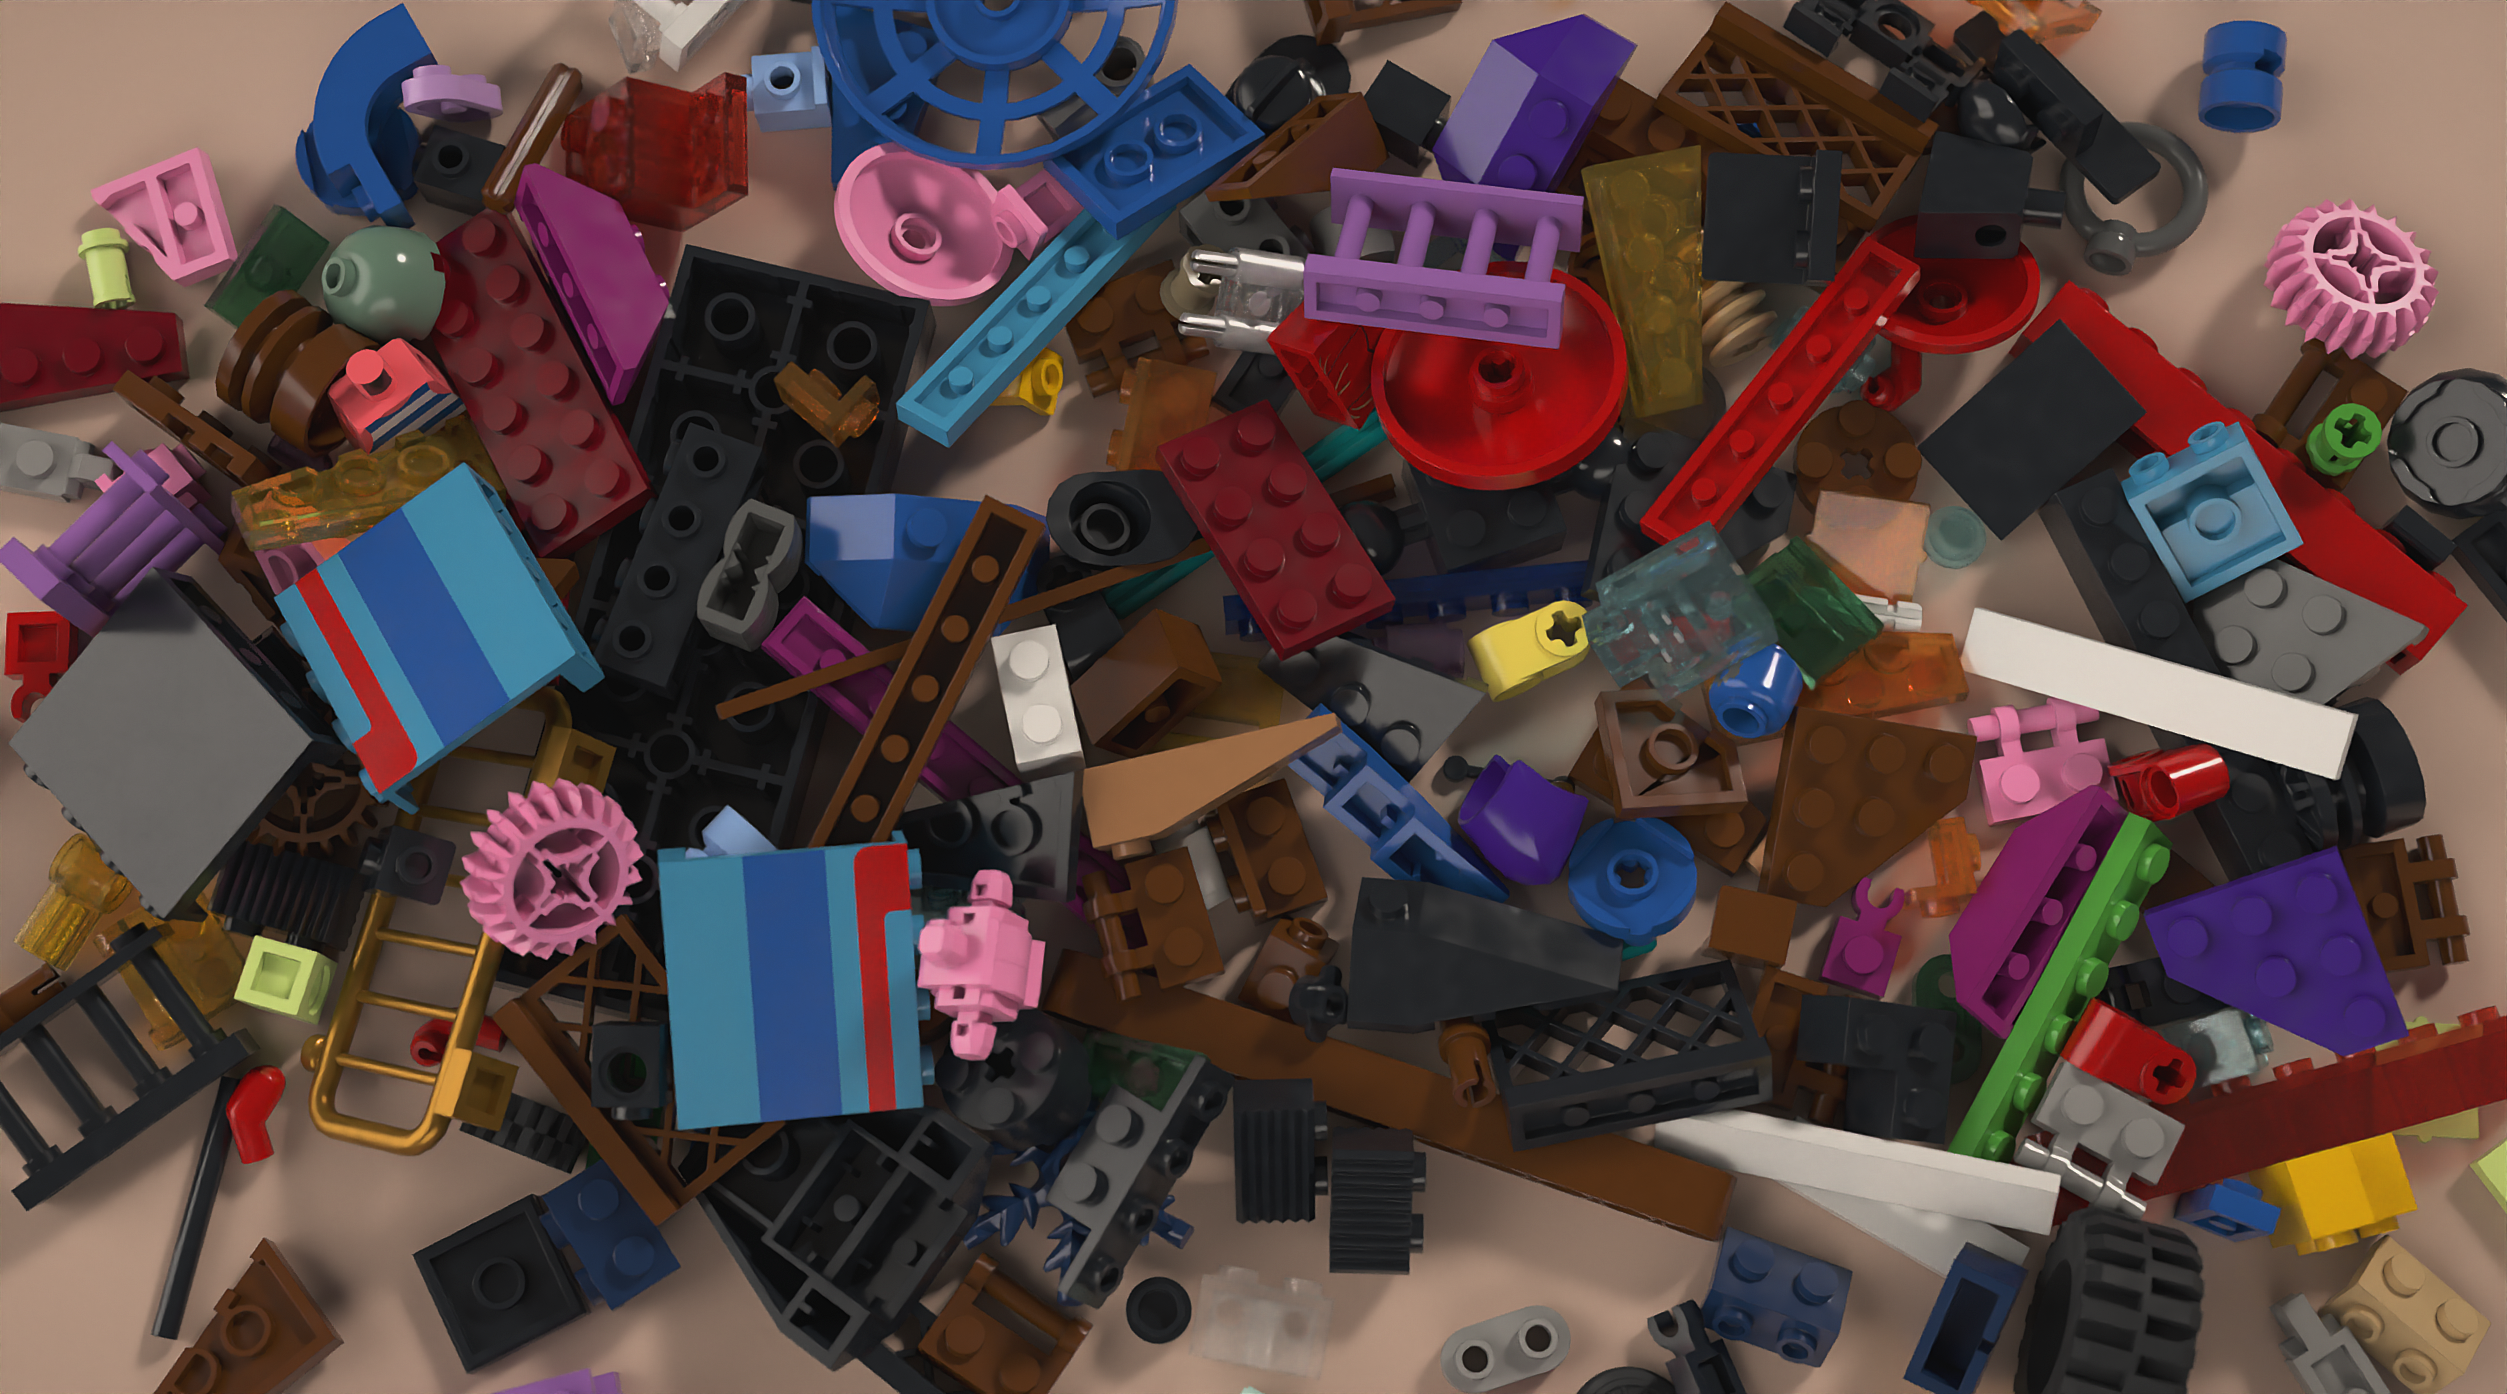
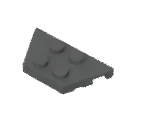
M2276 558L2194 599L2193 623L2221 676L2329 707L2339 702L2341 695L2354 686H2361L2380 672L2381 669L2379 667L2411 643L2416 646L2426 638L2429 629L2419 622Z

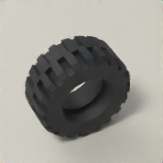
M2096 1207L2081 1209L2068 1215L2067 1221L2062 1222L2057 1230L2055 1242H2051L2045 1255V1264L2042 1271H2039L2034 1286V1296L2027 1310L2024 1335L2019 1345L2017 1356L2019 1361L2017 1372L2014 1376L2013 1392L2015 1394H2187L2188 1388L2186 1386L2190 1370L2194 1367L2197 1353L2195 1349L2197 1334L2201 1330L2203 1312L2200 1311V1306L2204 1296V1280L2200 1277L2203 1263L2201 1256L2197 1253L2198 1247L2178 1229Z

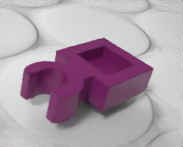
M1864 877L1855 886L1851 897L1853 910L1857 914L1856 920L1839 916L1836 919L1818 980L1881 1000L1885 995L1902 939L1901 935L1884 929L1886 923L1901 911L1905 894L1903 889L1896 887L1891 892L1887 907H1874L1869 902L1867 895L1872 879Z

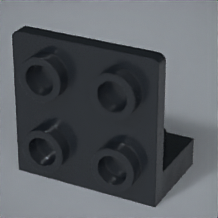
M1816 150L1812 157L1711 153L1708 158L1701 265L1702 279L1706 281L1824 287L1832 284L1835 280L1843 151Z

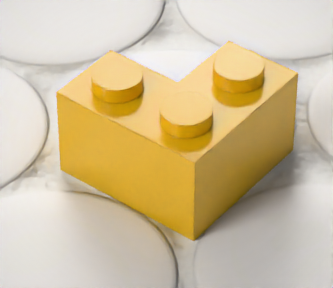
M2392 1132L2248 1172L2252 1186L2264 1192L2261 1201L2281 1208L2274 1233L2268 1235L2272 1248L2294 1244L2298 1256L2317 1251L2322 1252L2358 1242L2355 1228L2358 1229L2361 1239L2400 1229L2396 1216L2418 1210Z

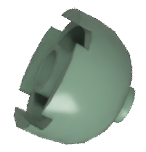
M372 225L346 236L331 254L322 272L323 298L331 321L334 324H347L382 347L392 339L402 338L407 343L413 338L424 340L431 332L441 311L445 290L444 272L434 270V260L431 253L440 255L436 243L422 232L380 225Z

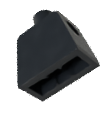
M1935 131L1918 210L1914 257L2011 259L2018 255L2023 225L2061 230L2067 192L2030 188L2033 157L2027 151L1947 132Z

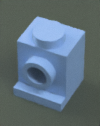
M811 46V52L751 56L752 74H741L740 76L741 97L744 111H754L761 132L832 127L831 74L820 53L819 46ZM792 84L790 87L786 89H777L774 87L775 85Z

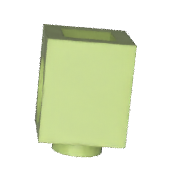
M255 935L234 999L256 1009L318 1025L338 963L318 952Z

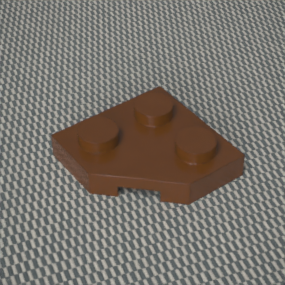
M1663 689L1601 691L1594 705L1616 819L1740 813L1748 800L1734 741L1715 727L1711 732L1703 728L1680 710L1683 705L1680 701Z

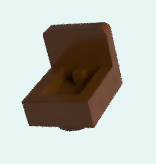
M1283 915L1269 934L1238 999L1276 1019L1297 1025L1292 1020L1289 1012V996L1293 985L1303 976H1319L1321 968L1330 964L1340 944L1331 939L1326 929L1320 924L1303 917L1292 918L1288 915Z

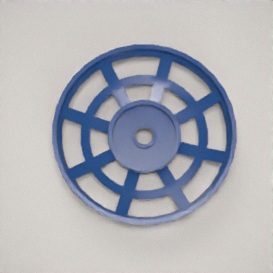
M812 0V21L820 53L836 86L863 120L888 141L918 157L950 167L987 171L1020 168L1057 158L1091 141L1117 121L1143 93L1162 62L1175 27L1179 0H1014L1008 8L1001 11H993L986 8L985 0ZM836 6L873 9L879 43L890 66L897 74L868 96L857 83L844 56L836 25ZM1161 6L1158 26L1148 54L1131 83L1117 98L1095 75L1103 68L1116 46L1124 24L1126 10ZM894 11L927 13L930 24L940 40L913 63L907 58L899 41L894 22ZM1107 11L1100 37L1089 56L1081 64L1060 43L1068 30L1073 13ZM958 59L972 68L985 71L982 103L971 102L952 96L934 86L930 81ZM1042 60L1062 80L1056 87L1036 97L1008 103L1011 71L1026 68ZM915 93L926 103L947 114L967 120L980 121L976 153L957 152L928 143L900 128L885 114ZM1075 94L1098 115L1084 127L1053 143L1022 152L1001 154L1006 121H1017L1042 114L1066 102Z

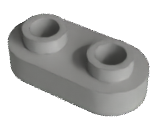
M1541 1305L1528 1306L1454 1332L1446 1340L1441 1350V1370L1445 1379L1455 1389L1468 1394L1483 1393L1556 1368L1568 1354L1571 1343L1570 1331L1566 1321L1555 1310ZM1532 1326H1540L1549 1334V1345L1542 1352H1535L1526 1344L1525 1336L1528 1329ZM1479 1347L1485 1352L1487 1364L1481 1372L1473 1373L1464 1367L1462 1356L1467 1348Z

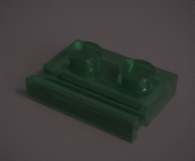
M1797 535L1780 552L1772 554L1728 590L1726 597L1729 604L1766 642L1777 644L1788 653L1803 674V681L1812 690L1857 655L1861 648L1869 641L1879 637L1884 628V624Z

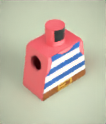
M402 338L392 339L378 351L366 349L355 353L347 363V374L333 383L327 392L346 439L382 485L471 419L453 380L445 370Z

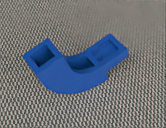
M403 3L382 13L362 26L334 55L325 70L318 88L313 114V130L322 166L341 196L344 198L353 193L370 223L382 218L386 226L409 229L416 224L384 169L380 154L381 136L388 118L403 102L402 82L413 78V70L415 68L439 64Z

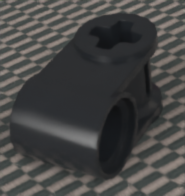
M1068 555L1053 557L1042 566L1038 573L1036 582L1038 594L1057 588L1056 581L1061 578H1066L1069 583L1093 576L1085 563H1080ZM1100 590L1043 609L1050 625H1056L1064 663L1074 682L1090 669L1096 660L1104 656L1125 636L1111 607L1108 608Z

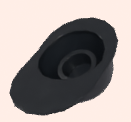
M1299 34L1281 38L1266 48L1251 64L1244 68L1230 86L1225 97L1265 133L1266 140L1317 96L1349 93L1351 74L1346 58L1335 45L1330 43L1317 46L1314 36Z
M1140 469L1089 472L1073 475L1060 483L1048 500L1046 522L1051 538L1062 552L1080 563H1085L1092 570L1104 572L1119 566L1153 564L1172 559L1189 547L1198 532L1196 524L1162 471Z

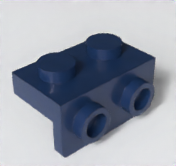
M601 1159L542 1196L549 1211L541 1215L539 1219L558 1250L560 1251L571 1244L583 1263L584 1267L573 1274L593 1307L606 1301L611 1311L614 1312L632 1298L681 1268L658 1228L604 1159Z
M1727 1226L1719 1243L1707 1293L1699 1307L1703 1314L1704 1327L1715 1331L1725 1339L1743 1341L1776 1353L1789 1362L1807 1364L1816 1368L1821 1367L1839 1336L1853 1271Z

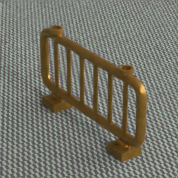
M543 686L513 707L516 709L538 711L545 715V729L536 756L461 745L446 755L448 757L532 769L524 794V798L527 799L532 781L544 783L551 789L557 778L569 780L576 787L580 783L591 785L603 794L616 748L572 729L571 710L566 699L560 692ZM441 759L409 781L414 788L411 794L420 810L411 815L399 807L393 824L419 832L423 817L490 827L492 825L488 819V814L427 805ZM449 873L445 886L463 889L460 882L467 878V876ZM371 894L327 1035H312L305 1041L301 1049V1063L307 1071L314 1073L308 1096L309 1116L317 1131L331 1139L400 1156H419L434 1148L445 1136L452 1119L500 1132L519 1066L474 1052L473 1050L506 945L500 941L495 942L483 929L478 945L390 929L388 927L398 896L384 898ZM384 941L473 958L458 1009L368 991ZM364 1003L454 1022L438 1074L349 1054ZM344 1066L433 1086L428 1107L422 1121L416 1128L408 1130L338 1113L335 1108V1097Z

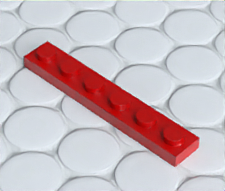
M1866 237L1837 273L1834 282L1825 288L1639 522L1642 533L1694 565L1921 279L1920 266Z

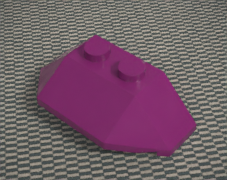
M537 163L524 165L514 200L515 208L521 221L525 223L530 233L532 246L548 282L611 406L622 404L657 338L670 300L667 284L661 275H655L645 255L642 234L636 225H630L619 201Z
M2090 785L2015 828L1949 934L1957 1002L1997 1037L2003 1039L2009 1037L2128 815V812L2100 786Z

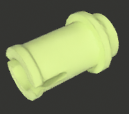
M100 228L84 233L81 236L83 244L78 247L77 251L78 256L81 259H85L94 297V308L122 310L131 307L136 301L135 296L132 294L124 255L129 251L128 241L122 239L120 231L114 228Z

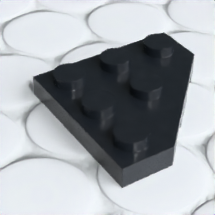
M1629 416L1624 417L1618 424L1622 427V436L1631 445L1632 454L1626 463L1616 465L1612 477L1602 493L1580 596L1639 616L1675 594L1726 568L1740 558L1773 542L1788 530L1798 478L1797 474L1772 466L1693 565L1643 534L1639 521L1702 442Z

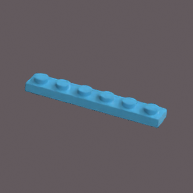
M1177 205L1119 240H1116L1084 208L896 402L898 419L949 448L1173 213Z

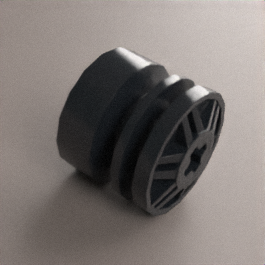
M2364 697L2336 707V709L2358 715L2340 779H2331L2266 760L2284 794L2286 803L2290 807V813L2295 824L2300 825L2314 853L2334 846L2341 850H2347L2360 842L2362 833L2377 839L2416 825L2424 817L2426 807L2425 785L2417 755L2397 718L2378 699Z

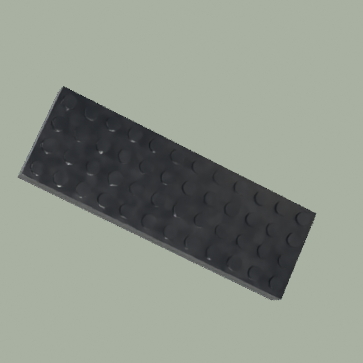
M686 244L628 439L658 495L657 499L667 479V476L663 474V466L668 449L676 438L683 440L689 423L762 447L771 464V468L757 501L794 515L804 536V554L800 568L790 584L778 593V614L770 634L805 596L851 635L857 613L833 590L821 575L818 576L805 563L807 498L890 494L909 425L898 419L896 402L923 376L937 326L931 303L928 300L898 296L893 292ZM644 507L599 536L574 621L588 648L598 620L603 615L610 617L619 595L614 591L618 570L627 556L634 558L643 534L639 533V522ZM706 629L676 701L606 676L590 689L583 692L560 674L559 686L554 688V690L563 695L570 706L573 721L572 729L616 748L602 796H609L621 806L624 816L633 823L634 829L638 832L633 840L639 844L640 850L644 855L632 864L639 870L638 873L642 880L625 888V891L630 894L633 905H618L612 914H614L615 919L621 914H626L665 964L658 850L685 848V851L689 848L703 850L706 845L703 840L702 831L726 805L742 816L778 851L791 850L830 707L811 690L798 693V695L719 721L715 705L795 677L760 648L761 646L755 651L749 652L711 637ZM545 719V722H544V725H543V729H542V732H541V735H540V739H539L538 746H537V749H536V752H535V756L537 755V752H538V749H539V745H540V742H541V739H542V736H543V732H544V729H545L546 719ZM530 769V773H529V776H528V779H527V783H526V786H525V790H524V793H523V796H522V797H524V794H525V791H526V787H527V784H528V781H529V778H530V774H531L532 769ZM545 859L543 861V865L557 878L562 876V873L549 860ZM600 925L596 929V934L603 930L607 925ZM621 935L602 949L599 978L633 982L636 954ZM581 938L577 939L574 952L586 943ZM505 946L493 987L523 994L570 955L560 953L555 948L546 960L535 956L531 951L522 956L519 953L512 952ZM589 961L571 975L587 977ZM646 968L645 983L659 985ZM560 983L542 999L583 1009L586 985ZM598 987L595 1012L629 1020L632 991ZM644 992L640 1021H670L669 996L667 994Z

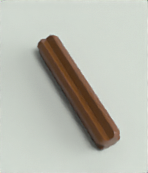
M557 63L551 67L481 189V195L483 196L482 204L488 210H496L502 215H507L514 210V200L524 165L541 163L583 88V83L581 82L582 73L577 68H569L563 63Z

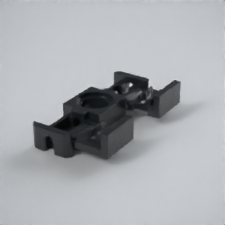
M1800 0V2H1796L1792 6L1783 25L1784 29L1827 58L1836 50L1841 35L1845 37L1850 35L1848 41L1891 69L1879 93L1923 123L1930 118L1945 100V106L1954 107L1958 103L1961 91L1969 82L1978 78L1986 63L1981 55L1970 66L1933 41L1930 35L1935 24L1900 0ZM1888 25L1899 30L1904 35L1905 40H1895L1886 36L1880 31L1878 26Z

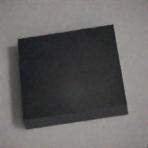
M530 1194L412 1254L467 1374H474L591 1313L563 1251L558 1250L539 1219L545 1212L535 1194Z

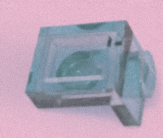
M2236 1007L2162 1029L2165 1041L2184 1050L2192 1057L2196 1065V1079L2191 1090L2260 1071L2269 1065L2266 1053L2274 1051L2273 1040L2267 1022Z

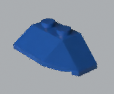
M905 494L807 498L805 563L818 576L821 575L833 590L873 629L916 632L981 501ZM1006 504L1046 525V530L1008 603L1011 604L1038 594L1036 586L1038 573L1042 566L1050 560V532L1045 516L1018 505ZM1012 621L998 624L992 637L1000 636Z

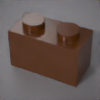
M1154 608L1146 617L1138 621L1135 627L1104 656L1096 660L1093 666L1074 682L1070 688L1092 745L1131 759L1143 756L1220 687L1223 681L1200 626Z

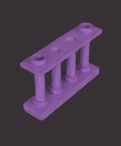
M1341 168L1332 169L1330 176L1331 223L1343 224L1334 256L1308 253L1303 270L1304 318L1559 349L1563 333L1565 284L1551 283L1550 280L1557 250L1580 252L1584 209L1583 196ZM1368 228L1405 232L1397 264L1360 260ZM1431 235L1468 239L1460 272L1423 267ZM1494 242L1531 247L1524 279L1486 275Z
M113 441L102 451L125 473L49 547L42 544L33 552L15 537H12L0 549V563L40 601L93 638L152 567L176 572L204 544L208 545L220 556L225 545L220 537L228 530L201 503L190 511L165 489L162 484L170 476L143 450L139 449L130 457Z

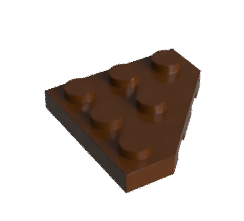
M1794 706L1785 727L1757 892L1798 901L1799 904L1819 907L1829 906L1967 799L1978 736Z

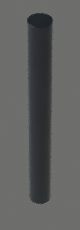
M221 1076L152 1327L151 1335L172 1340L178 1339L233 1138L226 1115V1105L241 1081L240 1079Z

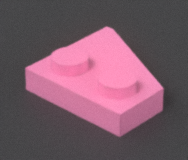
M198 147L90 190L92 198L118 220L125 228L124 231L140 247L147 250L154 257V261L173 281L184 287L241 265L209 155Z

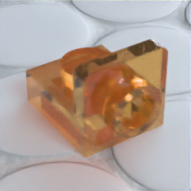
M791 361L774 378L781 400L837 448L850 435L853 438L861 436L872 425L879 413L877 406L880 403V397L876 383L866 375L840 401L838 399L842 394L839 389L816 369H813L807 375Z

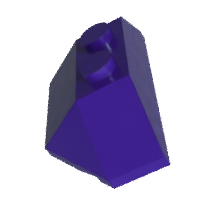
M1586 14L1493 39L1432 149L1442 180L1555 193L1638 45ZM1494 242L1492 251L1508 261H1517L1524 246Z

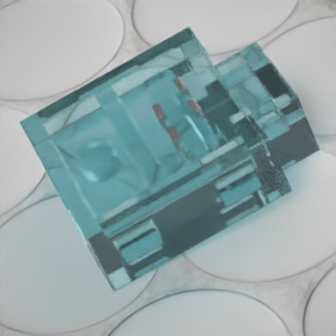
M1710 520L1595 583L1601 605L1582 615L1588 643L1618 686L1621 688L1648 673L1651 682L1665 702L1779 641L1770 611Z

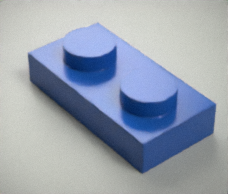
M2225 1178L2222 1185L2206 1184L2203 1188L2182 1193L2173 1218L2233 1242H2239L2273 1234L2281 1208L2261 1201L2264 1192L2259 1188L2238 1180Z

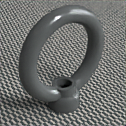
M2120 122L2146 149L2165 158L2180 177L2183 187L2181 207L2176 216L2159 229L2137 233V230L2126 222L2113 219L2102 221L2091 209L2084 191L2085 176L2067 158L2063 163L2060 173L2059 191L2067 192L2064 212L2075 230L2088 241L2083 255L2084 261L2098 272L2113 276L2129 274L2132 271L2136 258L2150 257L2168 252L2186 241L2198 228L2205 215L2208 203V182L2199 158L2182 139L2155 125L2141 122Z

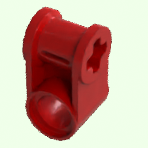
M2202 743L2163 750V748L2152 749L2120 759L2107 766L2110 776L2118 777L2129 812L2148 819L2153 823L2172 819L2220 799L2227 794L2230 786L2229 771L2223 757L2216 749Z
M2094 997L2089 1002L2060 1054L2069 1063L2112 1085L2116 1083L2155 1103L2163 1105L2176 1103L2184 1098L2193 1088L2196 1079V1065L2189 1054L2165 1041L2164 1037L2155 1030Z

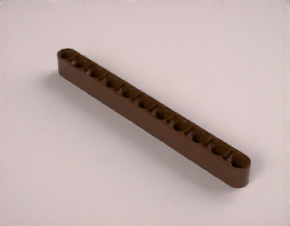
M1063 948L1041 1007L1042 1012L1052 1017L1187 1064H1191L1197 1054L1235 1077V1080L1312 1078L1313 1101L1326 1100L1327 1112L1374 1128L1380 1127L1385 1130L1389 1128L1397 1130L1407 1128L1412 1130L1413 1141L1699 1239L1711 1242L1719 1241L1738 1180L1729 1173L1614 1133L1513 1152L1508 1135L1506 1115L1499 1094H1496L1494 1099L1485 1106L1472 1108L1469 1089L1466 1088L1468 1104L1466 1107H1462L1456 1103L1454 1098L1452 1078L1329 1036L1323 1042H1311L1306 1038L1305 1028L1185 987H1179L1162 993L1158 978L1141 972L1136 973L1143 996L1118 1004L1111 980H1103L1098 963L1100 958Z

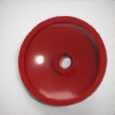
M1918 214L1888 223L1868 236L1920 266L1921 279L1877 333L1897 345L1910 350L1937 355H1957L1983 350L1995 346L2016 334L2029 321L2036 309L2040 293V271L2033 254L2021 240L2018 255L2011 259L1914 257Z

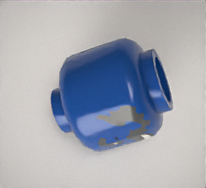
M1744 642L1732 647L1723 659L1709 688V704L1721 726L1728 732L1743 738L1768 736L1780 731L1788 721L1803 688V674L1796 662L1779 645L1771 642Z

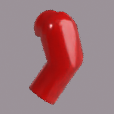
M1891 342V366L1874 378L1869 375L1863 380L1859 391L1861 399L1873 407L1881 408L1888 413L1895 411L1920 391L1922 386V352L1910 350Z

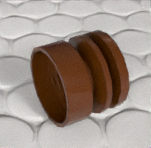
M280 290L264 299L246 316L230 339L220 360L215 380L217 397L235 410L243 411L247 417L257 424L270 423L272 432L311 458L326 456L341 446L346 440L327 394L330 386L347 374V363L355 353L366 349L378 351L382 346L345 323L333 325L330 315L319 306H312L305 297L294 290Z

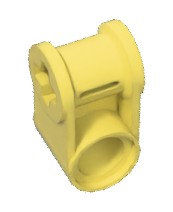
M1563 600L1554 602L1516 620L1492 626L1472 637L1466 645L1483 682L1489 684L1487 691L1492 701L1500 702L1524 693L1540 682L1575 668L1582 663L1589 653L1594 627L1591 616L1585 608L1575 602ZM1561 624L1565 632L1576 630L1573 646L1566 647L1561 639L1550 641L1555 625Z

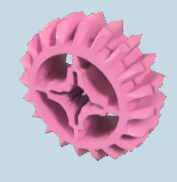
M2350 198L2338 207L2326 199L2315 208L2306 206L2302 212L2295 215L2288 225L2285 224L2279 231L2264 264L2269 270L2264 286L2274 292L2271 307L2288 312L2285 326L2299 325L2305 330L2304 342L2317 338L2324 342L2327 354L2339 347H2343L2352 360L2364 352L2376 359L2382 353L2387 352L2388 349L2395 352L2400 346L2405 345L2414 333L2417 334L2429 319L2427 315L2434 306L2435 298L2439 293L2434 287L2435 279L2439 272L2427 265L2431 251L2415 247L2416 232L2404 233L2396 227L2397 216L2389 220L2379 217L2374 204L2360 211Z
M557 778L551 789L544 783L532 781L527 799L519 793L508 792L509 808L501 814L496 810H487L488 819L492 823L487 832H470L473 843L479 847V850L461 857L464 868L471 873V875L460 882L464 894L471 899L467 907L470 909L471 916L484 926L483 931L495 942L500 941L502 944H505L512 952L524 956L527 952L531 951L535 956L547 960L556 948L560 953L572 956L577 939L581 938L585 942L596 944V929L600 925L616 926L615 916L612 914L618 905H633L630 894L625 891V888L642 880L638 873L639 870L632 865L644 855L640 850L639 844L633 840L638 832L634 829L633 823L624 816L619 804L609 796H602V793L588 784L580 783L576 787L569 780ZM545 859L549 860L562 873L560 878H557L543 865Z

